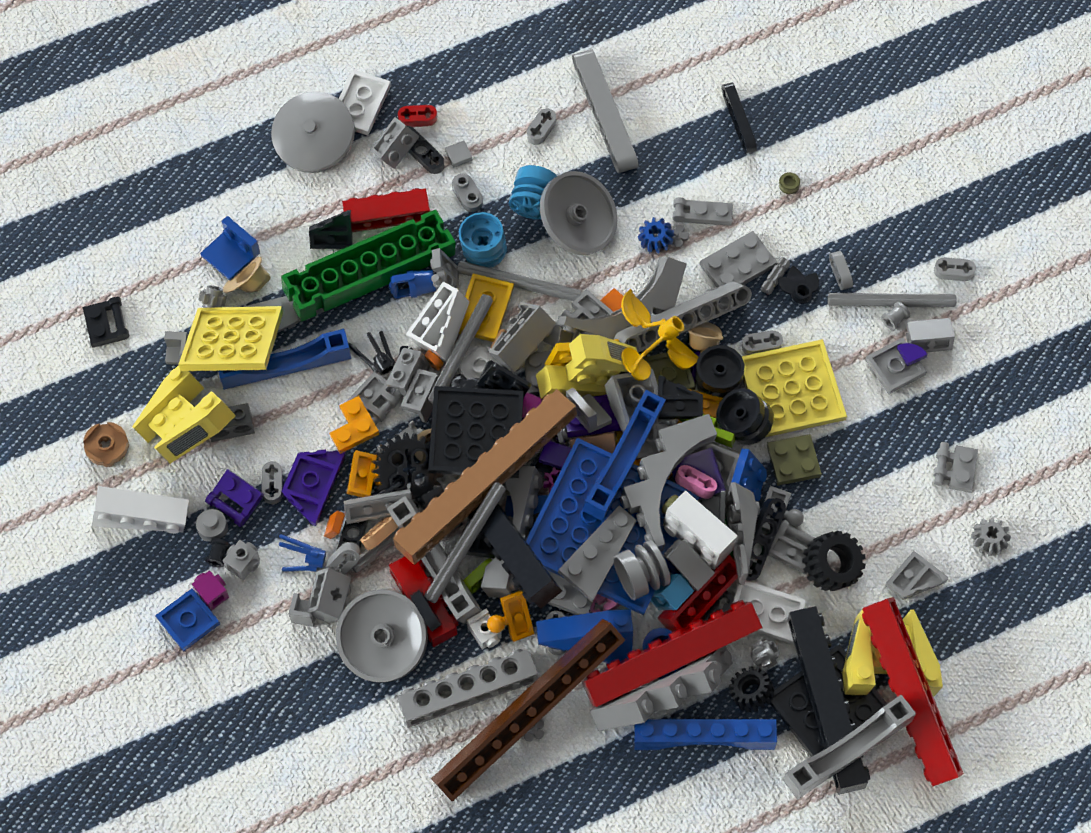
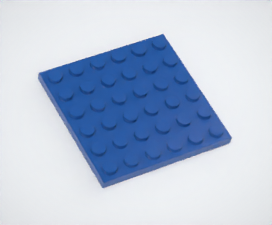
M580 438L576 439L526 539L528 545L548 571L563 577L558 573L562 565L619 505L622 507L620 496H622L623 488L644 481L638 475L637 467L639 466L632 465L605 518L601 521L582 510L589 493L608 463L612 453ZM667 480L663 487L659 508L660 527L665 542L664 549L661 551L662 555L676 540H679L676 536H670L664 529L665 514L662 513L663 505L671 496H680L685 490L697 501L699 499V496L670 480ZM638 512L631 514L636 519V523L619 553L630 550L635 555V546H643L645 542L644 535H646L644 527H640L636 517ZM613 564L597 594L644 616L655 590L648 584L649 593L641 598L632 600L624 590Z

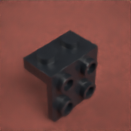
M492 360L486 363L477 382L484 389L524 391L523 396L531 387L530 382Z

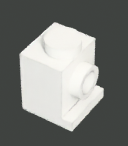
M487 609L467 620L468 629L482 650L486 647L491 648L495 646L502 638L501 632L482 631L483 628L487 627V621L491 617Z

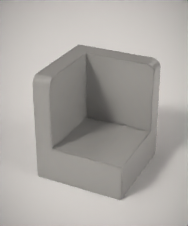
M556 324L552 328V333L547 338H544L543 341L552 346H555L556 343L572 342L578 336L579 331H576L575 334L563 331L564 326Z
M165 331L164 340L167 346L166 364L179 365L188 338L187 332Z
M297 593L293 594L288 613L291 623L314 627L316 618L311 613L306 612L309 601L301 600Z

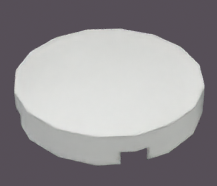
M473 346L467 350L459 365V372L467 380L470 378H480L489 360L497 364L499 363L489 353L490 347Z

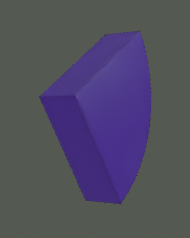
M903 343L897 346V350L907 366L927 358V352L918 345Z

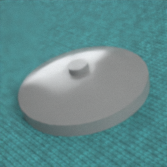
M306 92L287 101L276 114L271 130L273 146L282 161L295 170L307 173L325 171L337 165L349 152L355 135L354 121L348 108L338 98L324 92Z
M569 171L552 179L544 188L540 200L541 219L547 233L558 246L573 254L590 255L605 248L611 242L617 229V211L610 193L601 182L589 174Z
M385 589L368 591L353 599L342 612L336 629L337 649L344 664L357 676L372 682H391L409 674L423 658L428 642L427 624L413 601L401 593Z

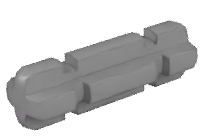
M781 257L778 260L777 265L774 266L767 280L762 284V292L767 295L773 292L774 287L778 284V278L783 277L784 272L790 266L788 259Z

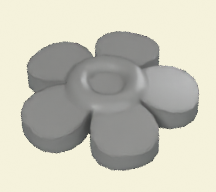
M678 224L675 229L671 228L674 231V236L671 238L675 247L683 246V241L689 239V233L684 231L685 228L681 224Z
M543 720L538 721L524 735L526 741L531 742L534 737L541 739L544 736V731L541 730L544 726Z

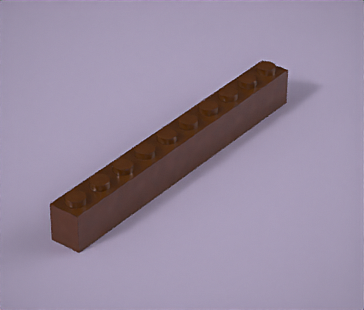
M602 619L438 771L431 780L453 802L625 641L623 636L610 622Z

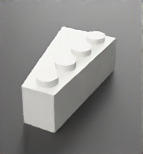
M98 486L91 527L166 531L176 534L184 531L189 500Z

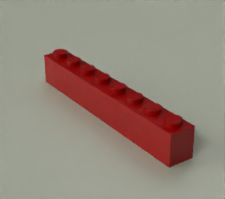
M894 597L862 608L864 612L862 613L863 621L867 627H870L872 633L871 641L873 646L879 650L881 655L879 658L883 670L888 673L890 678L888 684L891 691L896 693L897 697L902 695L916 713L913 721L906 726V730L909 736L914 739L916 744L915 753L918 759H922L926 780L931 782L933 787L962 776L964 774Z
M743 600L734 602L730 605L731 609L725 612L722 609L710 614L711 618L704 622L702 619L689 624L690 628L685 631L681 629L675 630L668 634L670 638L666 640H654L648 643L649 648L642 651L640 649L633 650L627 653L628 657L621 661L614 659L606 663V668L600 671L598 668L594 669L581 681L591 705L598 707L762 629L763 627L752 602H744Z

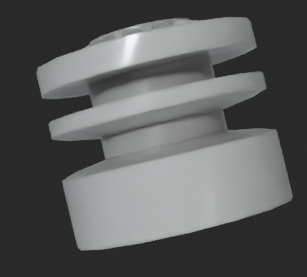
M652 540L645 541L643 546L636 545L635 555L630 550H625L613 557L619 580L632 600L647 595L649 593L648 584L654 590H658L660 584L667 586L671 582L667 563Z

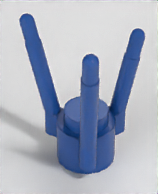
M283 534L279 535V538L297 545L294 546L280 542V547L306 554L305 563H309V566L283 567V572H316L317 567L323 568L326 558L325 550L310 546Z

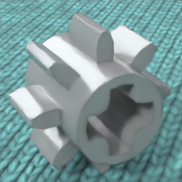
M208 285L207 289L200 290L198 300L202 301L203 308H215L225 306L227 296L223 295L222 288Z
M761 639L753 644L754 649L751 652V658L758 667L762 666V668L767 667L769 669L777 664L776 659L780 652L773 641L768 642V640L763 641Z

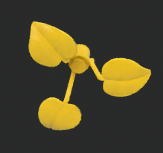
M632 289L628 290L621 304L623 315L627 321L634 327L641 325L643 328L660 325L658 329L660 338L641 355L631 347H627L622 351V362L633 378L638 381H644L650 376L651 367L643 358L663 340L667 342L666 347L669 349V358L678 368L686 370L696 364L699 357L676 338L684 330V324L677 316H672L667 321L663 318L660 321L650 323L651 316L649 311L634 295Z

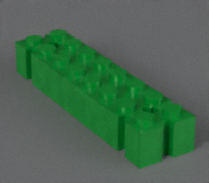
M435 209L421 215V221L415 223L414 219L311 262L305 265V271L299 273L295 269L281 275L282 289L289 302L293 301V309L299 320L303 322L316 316V310L320 308L326 312L388 285L391 282V277L394 275L406 274V271L410 270L420 271L431 266L430 260L432 259V250L440 248L449 258L454 256L456 242L449 230H444V222Z

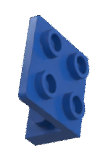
M226 216L221 221L224 229L223 233L200 254L202 258L228 280H232L260 254V249L255 238L229 216Z

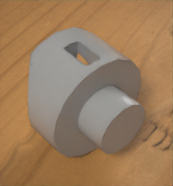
M208 509L197 517L196 528L202 540L220 539L228 533V523L223 513L219 510Z

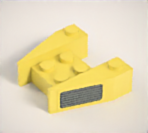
M578 335L569 344L572 360L566 366L546 365L536 374L541 399L549 393L552 394L556 389L566 397V391L574 388L581 397L587 394L592 396L607 395L604 385L611 376L617 375L621 371L628 372L622 362V351L627 347H631L636 351L637 348L600 335Z
M179 365L163 380L132 426L148 443L158 435L162 440L154 448L170 464L219 433L236 416L212 391L202 398L195 407L190 404L204 387L189 371H180Z
M863 610L860 611L854 620L842 671L845 695H868L876 685L874 674H888L880 664L879 658L881 655L878 648L876 649L872 644L870 627H867L863 621ZM910 610L903 618V622L934 697L943 687L940 664L915 611Z

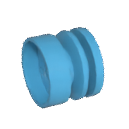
M526 165L520 167L517 171L514 188L509 199L510 208L523 217L541 219L540 200L543 190L557 175L541 166Z
M485 212L474 213L466 217L458 231L465 259L468 263L488 268L498 265L505 258L507 252L506 239L500 220L494 215Z

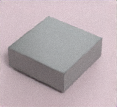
M465 141L445 147V152L453 168L473 161Z

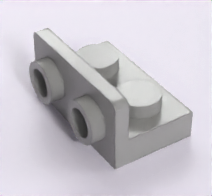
M394 117L370 151L395 169L417 141L419 135Z
M403 348L386 384L388 387L398 389L403 397H405L417 370L428 371L431 365L422 351Z

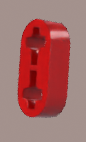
M432 105L403 106L398 111V120L411 127L432 126L437 121V110ZM426 113H430V118H426ZM405 114H409V119H405Z

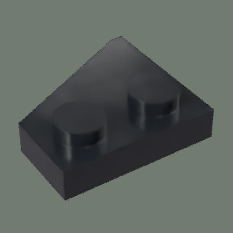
M658 376V396L666 399L658 419H694L703 416L702 394L694 390L690 391L679 383L675 384L664 376Z

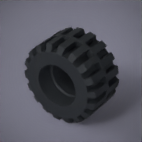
M832 531L814 538L813 541L807 544L809 548L804 549L803 552L806 557L802 558V563L806 565L803 570L804 573L808 572L809 576L807 579L814 581L813 585L815 587H821V590L836 591L855 584L858 581L857 578L862 577L863 572L861 570L865 569L866 564L863 563V560L866 557L865 554L861 553V550H863L862 545L858 546L856 544L858 540L855 537L850 538L851 534L847 532L842 534V531ZM829 549L834 551L840 559L841 566L838 573L833 571L828 564L827 554Z

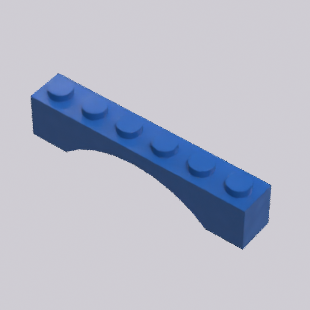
M345 329L324 333L316 339L296 348L271 354L266 370H219L218 372L223 390L349 360L351 359Z
M645 390L614 452L589 493L582 511L603 521L656 423L666 399Z
M648 719L645 723L634 724V750H660L688 745H723L749 750H775L777 744L776 719Z

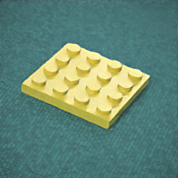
M282 306L198 308L179 361L180 371L266 370L283 316Z
M823 339L742 356L745 364L743 379L746 389H750L770 405L774 413V422L771 431L766 437L846 420L847 415Z

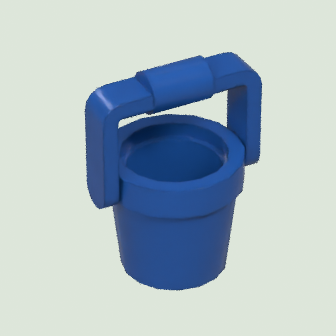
M433 270L406 271V274L392 276L389 283V289L394 298L411 296L412 299L436 291V287L431 280V277L434 275ZM408 282L409 288L398 290L397 283Z

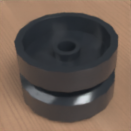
M715 345L704 350L700 354L696 365L695 384L697 390L724 398L731 391L740 389L742 387L745 367L742 356L735 349L724 345Z
M740 388L731 391L721 400L716 411L717 422L720 428L734 433L735 440L745 445L755 444L764 439L771 431L774 422V413L770 405L750 389Z

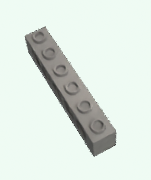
M518 649L511 652L510 656L504 658L495 657L485 665L470 666L465 672L460 674L456 672L446 675L443 680L437 682L435 680L428 681L422 685L423 687L418 689H406L400 693L401 695L397 696L407 728L534 683L538 679V672L529 649L524 651ZM508 667L517 669L514 674H507L505 670ZM486 675H493L495 677L492 682H486L483 678ZM464 683L473 684L470 690L461 688ZM444 690L452 693L448 698L439 696ZM422 698L429 700V703L425 706L417 704Z

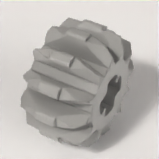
M993 517L989 519V522L984 518L981 519L980 524H975L974 532L971 534V538L975 540L973 547L980 546L979 552L983 553L985 550L988 556H991L993 551L997 555L1001 554L1002 549H1007V542L1011 539V536L1007 534L1008 526L1002 527V520L996 523Z

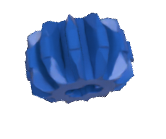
M653 217L651 223L645 220V227L640 226V234H638L641 247L643 249L647 248L649 253L656 249V253L659 254L661 248L667 251V244H673L671 237L674 236V231L671 230V224L669 222L665 223L663 218L657 222L656 218Z

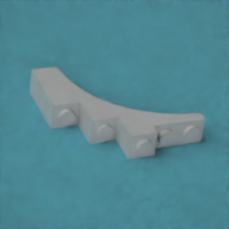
M659 257L652 276L636 296L647 308L650 316H652V313L659 314L675 307L687 263L669 257ZM622 308L608 315L592 319L559 316L557 320V325L564 326L563 331L574 334L576 331H580L583 334L600 335L612 340L619 331L632 326L623 315Z
M709 414L658 430L654 441L660 453L641 458L639 467H637L638 475L644 481L624 487L622 496H620L623 509H627L630 515L638 512L636 517L639 526L645 529V541L652 540L660 552L663 551L665 546L659 514L663 487L672 471L685 457L698 448L714 442L717 432Z
M726 646L699 658L668 677L625 693L598 707H593L590 713L598 731L645 723L654 712L678 708L690 696L713 692L722 682L720 676L733 664L731 654Z

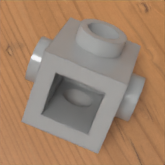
M239 540L236 545L233 544L228 549L227 556L223 559L225 568L244 581L249 573H253L260 564L258 549L250 542L245 544Z

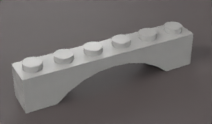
M522 466L519 469V478H509L505 484L513 502V524L525 541L529 535V530L533 527V514L538 506L539 488L543 485L542 475H540L535 466ZM496 557L485 568L481 588L488 597L502 598L515 593L518 587L512 581L515 576L513 574L510 576L502 567L504 561H499Z
M407 496L402 497L387 508L399 529L405 528L411 522L413 516L420 512L414 502ZM440 543L422 558L433 579H435L448 558ZM456 570L443 590L442 596L456 620L465 624L468 619L480 613L482 609Z
M902 695L898 696L847 736L785 773L783 781L796 799H800L910 724L916 715L915 711Z

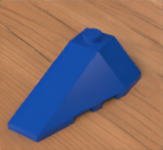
M631 609L607 610L536 621L538 644L557 650L569 651L595 625L604 619L617 629L625 641L603 662L608 663L614 659L621 661L628 657L627 653L631 652L633 647Z

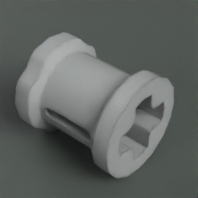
M896 302L894 308L887 314L884 313L881 319L887 328L895 330L903 319L910 317V312L904 304Z

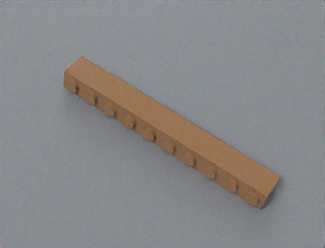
M557 389L552 394H547L537 408H532L526 414L525 419L520 423L514 424L504 438L501 437L494 443L492 449L482 453L472 467H467L462 472L458 480L449 483L444 492L439 497H434L424 511L415 514L405 528L402 527L396 532L393 538L395 547L415 565L483 502L495 482L500 484L506 482L577 416L576 405Z

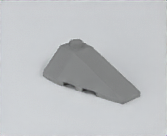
M651 369L650 376L644 381H638L633 378L631 373L611 376L604 385L611 409L623 433L645 390L658 395V385L653 369ZM657 421L636 460L657 454L654 441L658 433Z
M731 482L725 499V517L728 528L737 535L733 547V555L739 584L744 585L749 571L757 515L760 513L759 502L755 501L753 492L736 482Z

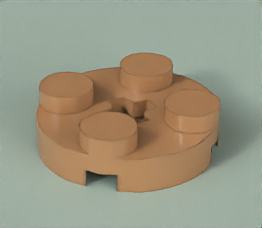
M112 422L102 425L99 423L92 426L86 432L83 440L84 451L88 459L97 465L112 467L115 463L119 462L126 455L129 448V441L125 431L118 424ZM111 440L109 447L102 448V441L107 442Z

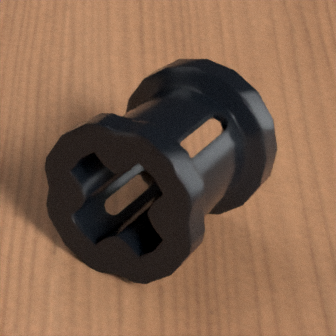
M211 539L210 544L212 547L209 556L205 558V562L214 567H224L223 559L231 545L221 539Z

